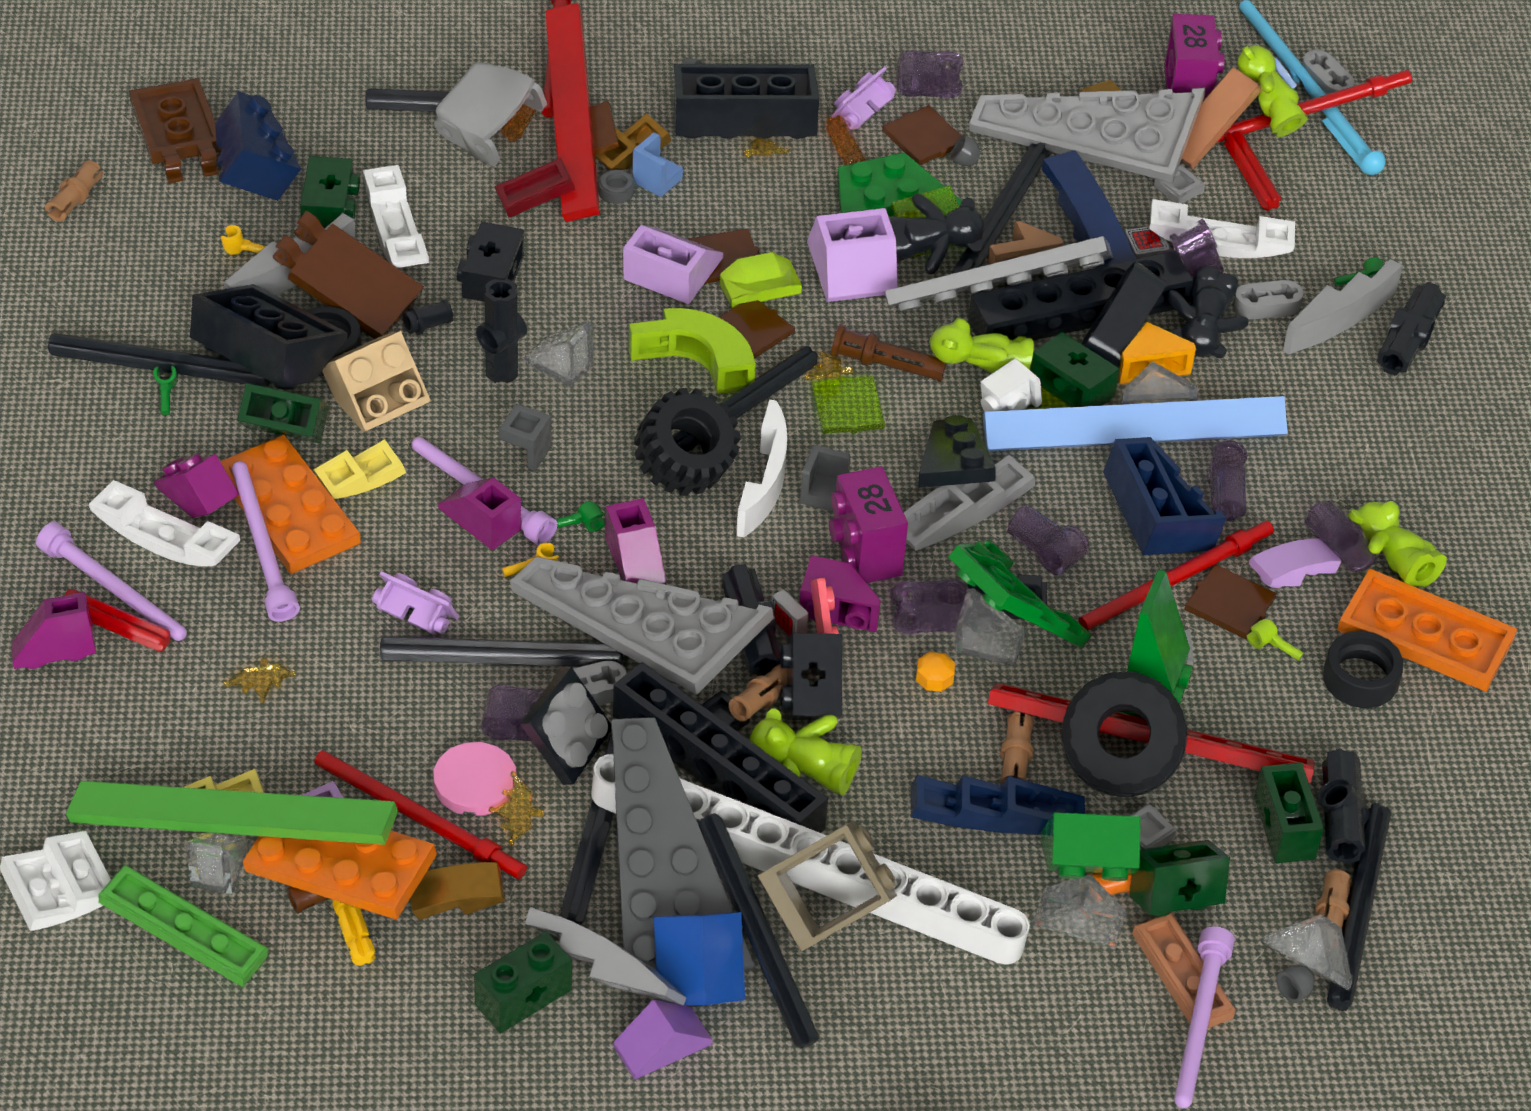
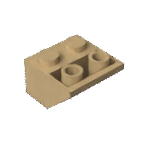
M401 331L383 335L336 356L322 370L334 399L363 432L431 401Z

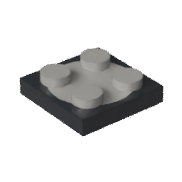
M571 666L559 669L520 723L563 785H572L576 782L612 730L611 723Z

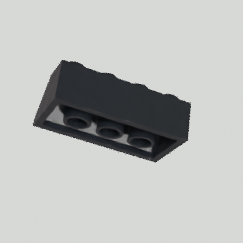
M674 64L675 136H684L690 139H696L701 136H719L725 139H732L737 136H754L759 139H768L772 136H790L794 139L817 136L819 94L814 64Z
M255 284L199 293L192 296L190 338L203 344L205 349L217 352L249 369L251 374L273 382L274 386L279 389L292 390L297 388L299 384L313 382L347 340V332Z

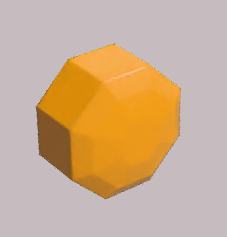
M929 651L918 658L916 682L925 690L942 692L953 685L955 661L946 653Z

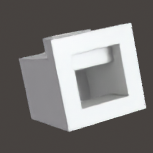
M1016 358L980 382L982 393L981 406L985 412L1025 410L1030 404L1036 408L1042 404L1040 379Z

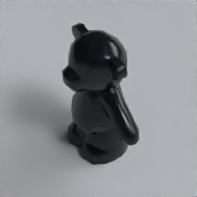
M917 193L912 196V203L926 218H889L896 237L897 263L918 253H926L932 250L925 264V272L929 275H933L938 271L950 244L958 247H968L973 253L982 251L983 244L981 239L984 232V224L981 215L974 207L975 202L972 198L963 199L960 207L944 215L929 199Z
M1203 266L1197 269L1193 276L1191 305L1178 291L1172 289L1167 293L1169 303L1187 321L1181 329H1173L1171 333L1193 342L1196 347L1195 356L1207 358L1213 355L1217 358H1223L1227 353V349L1220 343V333L1242 330L1248 326L1249 320L1241 315L1229 318L1222 317L1236 294L1239 286L1238 279L1230 273H1220L1214 267Z

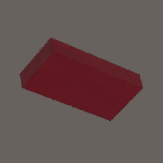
M561 158L494 186L508 218L575 190Z

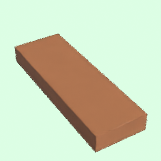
M1233 67L1202 102L1181 162L1194 169L1262 91L1260 85Z
M1172 912L1167 916H1159L1135 925L1132 933L1133 937L1188 1022L1191 1023L1203 967V961ZM1218 982L1208 1028L1234 1019L1236 1011Z

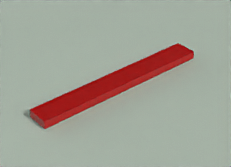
M579 2L545 10L557 159L561 158L575 190L560 196L562 216L565 222L600 214L583 18Z
M997 683L990 690L987 704L1063 723L1064 715L1071 700ZM1120 712L1111 714L1106 718L1099 729V732L1148 743L1150 740V729L1148 723L1143 718ZM1187 729L1185 753L1257 771L1261 770V766L1302 762L1308 782L1311 784L1315 768V762L1312 759Z

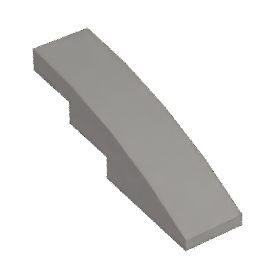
M342 213L332 223L355 238L354 219ZM298 237L293 239L304 254L312 247V245L300 240ZM272 241L224 282V289L255 284L274 295H278L297 285L288 280L291 269L273 259V255L278 249L276 248L277 243Z
M1390 259L1372 278L1358 272L1341 291L1327 285L1288 325L1283 352L1292 354L1322 343L1351 328L1375 312L1397 292L1403 265Z
M1007 455L995 464L996 476L994 482L937 487L904 512L908 521L906 543L917 551L976 525L1035 487V477L1012 456Z
M530 907L525 924L541 933L547 931L550 936L560 938L558 945L569 957L593 964L589 977L612 988L684 1006L686 997L657 970L623 947L568 919Z

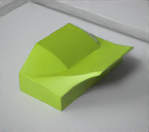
M774 252L737 259L720 274V287L731 308L741 303L756 300L763 302L802 294V284L791 261Z

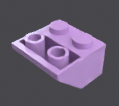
M886 208L816 216L807 243L827 302L886 295V290L898 288L896 237Z
M640 225L623 247L624 280L690 304L723 259V252L660 228Z

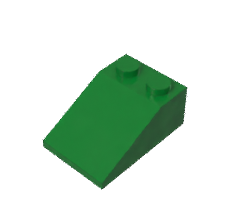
M1158 569L1140 611L1127 671L1137 672L1157 680L1173 694L1181 706L1184 691L1188 688L1193 671V666L1187 664L1190 646L1167 573ZM1120 711L1125 714L1142 718L1140 715L1135 714L1133 712Z
M1054 812L1040 836L1048 871H1059V877L1066 879L1085 878V872L1102 873L1103 880H1128V874L1134 875L1140 866V817Z

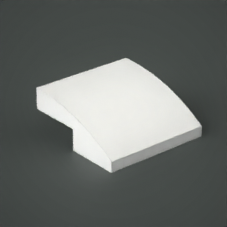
M86 831L47 837L43 850L3 856L0 864V871L30 931L61 924L102 907L103 905L99 903V893L111 881Z

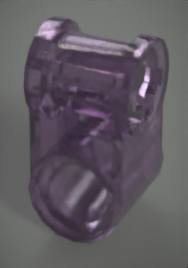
M912 50L904 52L900 55L897 62V89L901 94L908 97L954 98L963 89V84L960 80V71H962L964 66L963 58L959 54L950 51L920 52ZM946 62L950 63L949 68H946ZM946 82H949L948 88L945 87Z
M1203 219L1197 221V226L1180 235L1174 233L1169 236L1175 251L1192 278L1196 270L1203 266L1214 267L1220 273H1224V268L1216 249V241Z
M956 579L922 582L904 581L896 584L891 589V602L896 606L893 624L900 633L911 635L921 632H954L960 630L966 624L968 589L962 582ZM908 592L911 593L912 600H908ZM909 615L912 617L911 623L908 622Z
M508 685L492 687L488 693L481 723L482 731L487 736L497 740L531 741L520 723L545 689L517 688Z

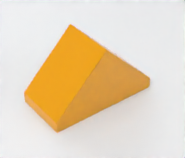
M1146 322L1122 352L1118 382L1119 384L1190 375L1196 347L1193 342Z

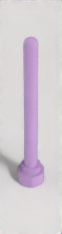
M417 437L412 441V448L415 452L463 485L483 480L424 438ZM521 506V529L524 531V536L537 546L549 542L556 532L557 521L544 511L537 512L533 510L530 512Z
M238 461L233 464L232 472L269 589L264 604L268 617L276 622L287 621L299 613L300 606L295 592L284 585L248 467L244 462Z
M51 522L40 531L36 540V546L48 556L66 558L148 621L168 629L170 637L174 640L181 641L186 637L187 631L184 626L75 546L70 531L61 524Z
M1207 927L1200 934L1198 952L1203 961V967L1174 1098L1175 1104L1182 1109L1188 1108L1192 1104L1220 967L1225 964L1226 960L1231 958L1235 938L1230 931L1221 927Z

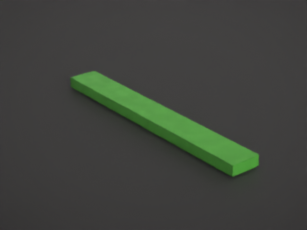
M80 781L66 811L70 823L381 845L386 844L398 813L394 801Z

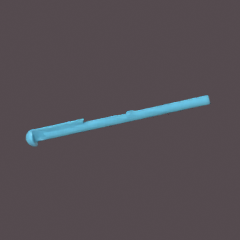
M1242 1L1239 5V10L1290 71L1293 80L1296 83L1302 81L1311 99L1326 95L1251 1ZM1336 106L1322 110L1327 117L1322 122L1360 167V170L1367 175L1380 173L1386 164L1384 154L1381 151H1372Z

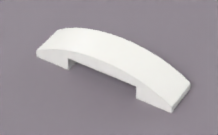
M399 165L363 170V178L373 221L386 260L396 268L429 263V256L422 235L417 232L406 199V186Z
M1152 199L1149 229L1164 239L1187 249L1231 258L1271 257L1293 252L1295 221L1259 216L1257 226L1187 216V204Z
M769 400L761 429L760 453L769 455L762 484L745 483L738 508L736 535L738 537H746L764 521L774 507L783 486L787 451V427L783 412L775 400Z
M115 480L89 503L90 510L115 531L139 546L179 563L194 566L217 565L240 541L239 534L209 521L199 528L147 505L145 493Z

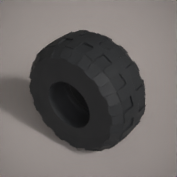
M1111 672L1091 680L1074 695L1063 718L1062 744L1070 767L1084 783L1098 792L1107 795L1134 797L1157 789L1175 773L1186 750L1187 725L1179 702L1160 682L1137 672ZM1120 711H1129L1140 715L1148 723L1150 729V740L1146 748L1138 755L1129 758H1118L1107 753L1101 746L1098 738L1099 729L1103 721L1111 714Z

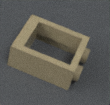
M854 820L758 875L801 952L897 896L893 889L897 887L893 873L886 864L879 865L871 851L875 849L871 835L864 826L858 828ZM846 838L878 895L818 928L789 878L787 871Z

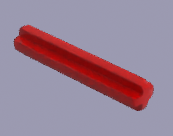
M1238 130L1233 133H1227L1224 145L1260 205L1266 211L1272 208L1277 209L1280 206L1281 196L1244 135Z
M68 589L65 595L81 592L75 589ZM86 595L93 624L158 652L164 651L167 645H169L171 638L168 629Z

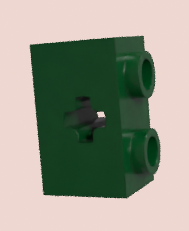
M309 156L300 203L301 216L306 211L312 213L318 218L324 229L342 213L355 219L356 200L352 198V195H359L360 174L353 173V158Z
M1063 332L1033 351L1030 371L1040 379L1041 389L1069 407L1103 406L1115 397L1119 368Z
M246 383L237 421L248 429L281 436L285 435L286 437L321 444L329 406L319 398Z
M1302 762L1261 766L1254 799L1275 864L1315 860L1324 827Z
M1209 839L1140 849V866L1138 871L1131 876L1129 897L1148 914L1153 916H1167L1173 911L1186 909L1201 911L1205 910L1208 906L1225 904L1230 857Z
M547 931L474 974L475 1005L500 1034L572 991V959Z

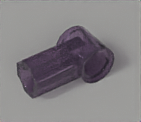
M1231 440L1219 442L1214 447L1207 479L1211 488V509L1214 512L1220 510L1227 517L1226 521L1233 522L1236 518L1243 517L1246 513L1245 465L1248 454L1243 445Z
M1330 500L1322 503L1317 502L1308 510V516L1304 521L1305 525L1342 560L1341 562L1346 569L1351 572H1361L1371 567L1375 561L1376 554L1369 552L1368 544L1370 540L1359 525L1352 523Z
M1025 504L1015 512L1012 520L1008 523L1007 533L1035 551L1042 566L1053 575L1063 574L1090 550L1088 539L1079 528L1073 525L1061 528L1034 508L1028 507Z

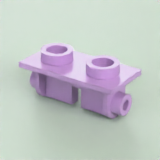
M884 66L875 75L868 72L856 84L855 88L857 90L853 93L849 89L846 90L835 101L834 105L837 109L829 120L833 122L840 116L846 128L858 129L873 116L875 111L878 112L888 102L893 100L894 93L896 92L895 86L881 78L887 68Z
M382 571L379 575L386 585L383 589L378 588L372 597V602L377 604L378 610L403 620L409 608H412L414 610L408 622L432 635H435L437 632L440 634L445 633L449 625V620L446 619L447 616L456 620L459 618L450 604L452 599L446 594L432 588L429 593L417 588L418 584L414 580L401 573H396L395 577Z

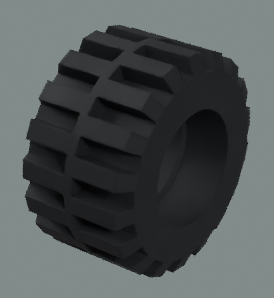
M687 388L678 389L675 394L670 391L664 394L661 400H657L637 429L639 432L634 438V445L639 446L634 453L636 460L643 461V464L640 466L643 474L649 472L653 476L650 481L655 486L660 482L665 485L664 491L671 494L677 489L681 496H688L692 490L697 495L703 493L707 487L709 489L713 487L734 462V458L738 455L740 449L737 445L741 440L740 431L734 430L738 423L735 416H728L727 413L730 410L725 403L720 406L715 402L718 397L711 393L708 397L703 396V390L694 389L691 394ZM671 430H683L693 435L700 443L703 454L696 455L684 451L673 439Z

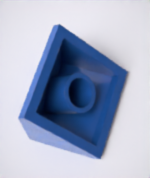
M741 912L653 917L656 970L686 997L684 1005H712L745 1000Z

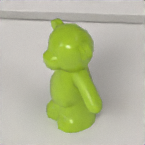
M1252 45L1244 47L1238 56V70L1260 85L1262 91L1258 94V101L1264 115L1271 117L1270 129L1272 133H1275L1276 137H1283L1299 129L1307 122L1308 117L1297 105L1299 100L1297 91L1290 87L1280 74L1276 72L1275 58L1272 53L1262 46Z
M956 318L952 324L938 327L930 336L929 341L930 348L935 357L943 363L956 364L966 361L991 374L1015 358L1026 368L1030 369L1034 351L1032 338L1018 336L1014 340H1009L1007 335L1000 333L972 337L970 335V325L962 318Z
M1394 501L1385 503L1367 502L1359 510L1352 509L1348 517L1355 522L1356 528L1362 537L1370 541L1368 544L1369 552L1379 554L1383 551L1389 567L1392 571L1399 574L1404 583L1412 586L1427 587L1440 576L1446 566L1447 557L1436 550L1431 542L1422 539L1412 531L1399 527L1400 509Z
M770 709L766 714V718L754 727L749 738L752 743L800 777L802 772L823 787L841 796L845 795L859 768L862 755L861 747L858 745L829 743L819 738L833 730L838 724L837 717L832 714L813 721L795 733L785 722H782L780 711Z

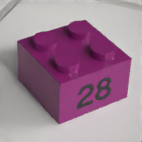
M1172 15L1164 63L1166 89H1172V93H1190L1194 88H1205L1204 101L1219 84V79L1216 78L1217 74H1223L1225 58L1224 53L1219 52L1222 43V31L1216 30L1214 15Z
M883 467L837 475L836 492L831 494L834 517L829 520V532L834 543L839 542L842 562L850 563L866 583L902 576L908 521Z

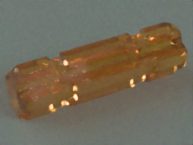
M522 104L515 115L503 126V136L508 137L510 142H516L517 139L522 138L526 127H528L537 110Z
M840 115L835 118H828L826 130L829 136L833 138L832 141L840 157L844 160V165L865 161V157L859 149L845 119Z

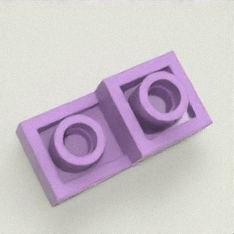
M1320 538L1297 540L1272 547L1251 557L1249 565L1260 575L1263 583L1273 588H1281L1282 586H1300L1306 574H1336L1342 560Z

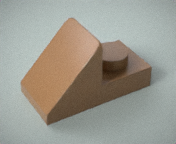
M1015 221L1011 242L990 245L988 265L1062 247L1064 242L1061 237L1021 221Z

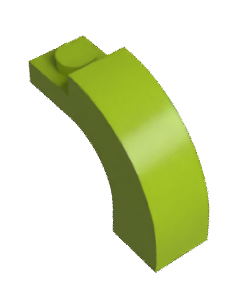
M667 308L663 309V320L629 324V354L631 361L668 356L693 359L701 363L710 372L717 394L737 392L755 380L756 363L750 345L734 326L717 316L693 309Z

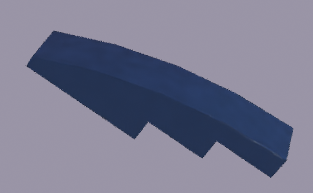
M1076 150L1043 159L1042 170L1059 192L1057 203L1074 225L1073 237L1076 242L1104 236L1110 244L1113 258L1104 260L1105 264L1096 266V268L1135 260L1136 258L1110 203Z
M917 775L911 783L910 817L953 827L999 833L1041 835L1043 828L1054 812L1085 814V796L1007 776L1002 785L962 775L956 785Z

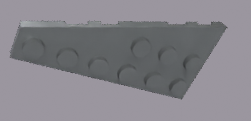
M612 719L622 943L624 949L656 970L654 916L733 912V909L656 719ZM742 934L744 970H754L756 966Z

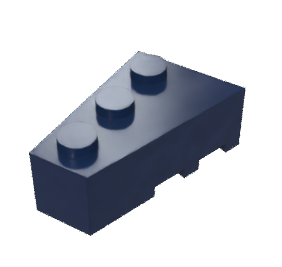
M238 91L215 123L217 147L221 148L222 151L218 157V164L223 166L219 181L278 201L297 176L301 167L294 155L293 148L288 144L282 132V126L277 122L271 110L270 103L260 95L255 94L251 96Z
M1151 437L1115 439L1103 473L1142 555L1208 551L1215 547L1227 517L1220 510L1214 512L1202 500L1204 493L1196 485L1190 487L1179 475L1181 469Z

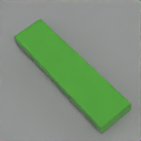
M126 865L118 871L99 893V903L241 987L245 986L268 957L269 948Z

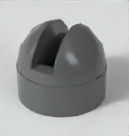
M962 135L955 143L950 159L965 167L972 166L979 160L980 147L975 140Z
M1297 964L1281 971L1277 975L1276 982L1280 992L1287 1000L1299 1003L1313 991L1315 977L1308 967Z

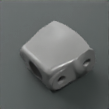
M478 62L472 65L437 106L436 114L438 118L434 121V126L445 139L460 146L474 158L495 167L500 161V156L494 142L490 138L515 115L522 104L542 112L547 102L541 87L534 82L533 78L513 69Z

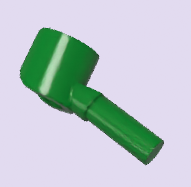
M1379 257L1369 258L1363 264L1364 270L1357 271V273L1360 272L1372 278L1384 266L1383 260ZM1357 273L1335 277V286L1348 284Z
M173 365L171 367L172 376L168 380L159 378V366L155 367L153 371L154 379L160 387L161 415L170 414L171 388L178 382V374Z
M592 501L583 503L577 513L555 519L557 521V528L583 523L588 531L596 532L605 526L602 510Z

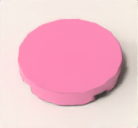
M468 742L452 747L439 757L433 770L434 792L441 804L454 813L464 815L465 811L474 812L475 816H486L501 810L512 800L517 784L516 765L509 754L495 745L484 742Z

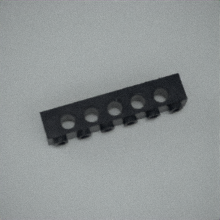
M1172 251L972 294L968 322L976 336L1000 333L1007 335L1009 340H1014L1019 336L1032 338L1034 341L1053 337L1061 332L1066 334L1091 328L1121 277L1134 261L1139 262L1167 282L1149 315L1175 310L1167 299V293L1172 289L1178 291L1189 303L1194 280L1178 253Z
M641 662L614 684L613 717L616 719L655 718L672 761L712 791L816 832L822 833L825 830L828 797L649 666Z

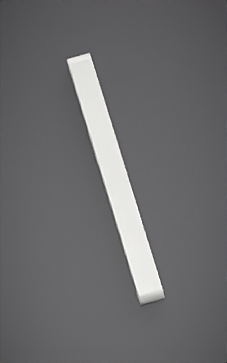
M607 754L595 762L591 795L596 805L616 813L613 754ZM680 779L697 823L702 818L713 813L722 817L741 862L765 872L827 836ZM842 841L835 843L787 871L792 883L854 907L878 895L851 846ZM874 854L879 865L886 864L893 873L897 882V887L893 889L897 896L870 912L871 914L1000 964H1013L1021 958L1030 926L1028 918L1024 913Z

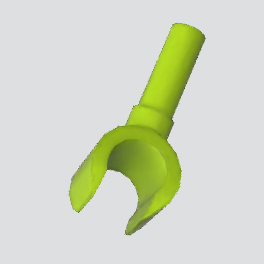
M1263 619L1251 627L1252 632L1247 635L1248 642L1254 648L1261 649L1270 643L1297 661L1304 654L1283 640L1278 635L1276 625L1269 619Z

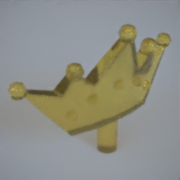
M757 137L751 142L752 149L744 151L745 158L754 155L770 156L771 154L788 153L789 149L776 147L774 142Z
M820 352L819 355L823 358V362L815 366L816 371L810 375H805L804 378L806 380L834 379L841 377V374H853V367H841V359Z
M262 658L260 660V667L242 669L230 680L225 681L224 686L241 685L244 694L253 687L260 697L259 701L264 703L273 684L279 689L282 680L294 677L296 672L290 671L280 663L268 666V660Z
M514 771L510 774L513 777V789L502 791V794L507 795L510 801L496 808L489 807V812H494L510 821L507 824H502L501 829L512 832L511 840L508 841V844L511 846L514 845L516 839L531 829V816L543 817L544 810L531 808L532 792L516 776L517 774Z

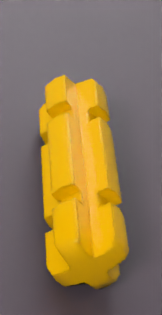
M333 900V907L336 915L339 916L338 921L346 945L350 948L349 953L352 962L357 966L372 963L375 960V949L372 940L368 937L369 931L361 909Z

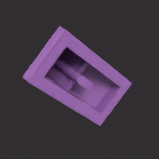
M653 999L613 1042V1047L634 1080L712 1045L713 1039L691 1007Z

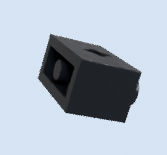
M481 221L476 236L470 235L467 258L466 260H460L457 269V281L462 282V298L484 302L485 284L493 279H509L513 283L515 282L524 258V229Z
M791 634L787 638V644H782L780 650L781 668L787 669V685H781L780 706L781 709L787 710V720L815 721L830 714L836 716L838 720L842 717V634ZM809 668H811L812 675L819 676V680L812 686H809L808 679L801 676Z

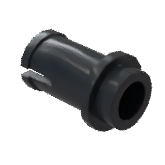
M446 299L420 308L410 306L408 311L403 313V323L409 334L415 333L418 336L422 335L425 329L453 322V311Z

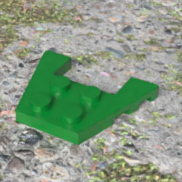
M905 152L838 167L837 183L841 213L886 208L888 217L917 211L918 209L911 200L912 196L917 193L929 199L944 215L960 207L962 202L961 199Z
M988 539L985 542L977 541L975 545L973 543L959 544L949 555L948 558L959 567L956 571L957 575L971 586L976 587L977 585L985 592L982 596L984 601L997 611L1002 612L1005 609L1082 648L1092 635L1069 613L1048 607L1009 569L1014 561L992 540Z

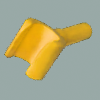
M236 225L227 226L225 228L227 237H220L224 250L230 255L239 254L243 250L259 253L266 247L243 239L241 228Z
M542 543L536 549L535 557L554 561L559 559L558 555L553 556L555 546L552 543ZM534 558L503 567L504 577L518 574Z

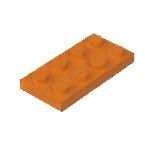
M285 435L220 461L237 491L238 488L232 472V466L238 461H242L247 465L274 553L290 574L361 544L360 532ZM238 495L234 499L244 511L240 495Z
M1369 568L1343 613L1337 630L1342 633L1366 631L1379 634L1389 639L1399 649L1403 658L1487 692L1515 639L1518 629Z
M390 831L385 845L259 836L242 862L245 871L397 920L437 856V852L433 843L394 831Z

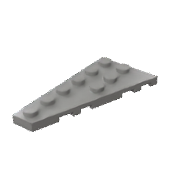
M1194 88L1190 93H1172V89H1161L1158 94H1138L1135 90L1079 92L1080 96L1060 97V93H1047V97L1026 98L1023 94L980 95L969 123L970 132L1029 147L1032 143L1039 144V142L1046 144L1045 148L1049 152L1057 154L1076 150L1084 161L1173 183L1203 102L1205 88Z
M1104 236L886 290L885 292L888 305L891 307L898 306L899 311L903 312L921 307L920 301L935 298V302L939 303L957 298L956 293L971 290V293L975 294L991 290L995 284L1007 282L1008 285L1014 286L1033 282L1031 276L1044 274L1047 278L1067 274L1069 273L1068 268L1081 266L1083 269L1105 264L1104 260L1112 259L1113 255L1109 242Z
M535 557L510 580L513 593L639 663L643 662L658 674L696 695L774 619L772 607L758 605L757 609L739 606L738 600L723 597L720 602L701 598L698 591L642 579H639L638 583L620 580L619 574L605 572L603 576L582 572L581 566L541 557Z

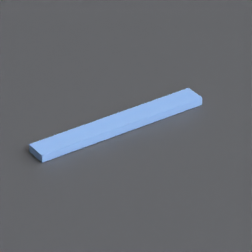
M1284 396L989 411L983 413L985 447L988 452L1113 445L1115 439L1151 437L1156 443L1273 437L1288 434Z

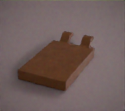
M199 78L129 90L130 103L152 164H164L169 184L183 181L180 159L199 156L204 177L219 174L215 160H217L216 153L222 151L221 148L217 147L216 122Z
M306 211L297 221L299 226L294 231V234L300 240L312 245V247L304 254L298 244L291 237L285 235L277 243L276 248L278 250L274 253L273 259L291 269L288 280L324 305L344 309L352 314L360 324V330L373 339L388 334L403 316V313L421 295L424 286L333 223L325 230L318 218Z

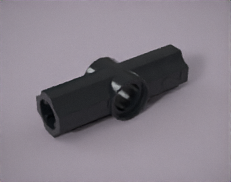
M493 279L485 284V322L476 328V337L485 350L486 377L494 383H510L518 377V340L527 334V327L524 319L518 313L517 285L509 279Z
M1431 282L1417 285L1405 307L1400 306L1396 311L1388 337L1379 350L1377 362L1383 367L1384 372L1394 376L1401 372L1406 373L1419 349L1424 350L1434 329L1435 320L1441 309H1443L1446 295L1441 292L1438 285Z
M746 564L732 566L728 572L722 574V588L726 598L738 600L739 606L757 609L758 605L772 607L770 600H764L755 569H750ZM774 610V619L742 649L748 673L764 676L780 664V648L775 635Z
M1339 748L1327 752V758L1322 762L1323 787L1318 792L1317 800L1324 810L1327 855L1332 861L1350 864L1359 861L1360 855L1365 851L1364 825L1368 821L1370 813L1362 799L1360 759L1354 751L1348 752Z

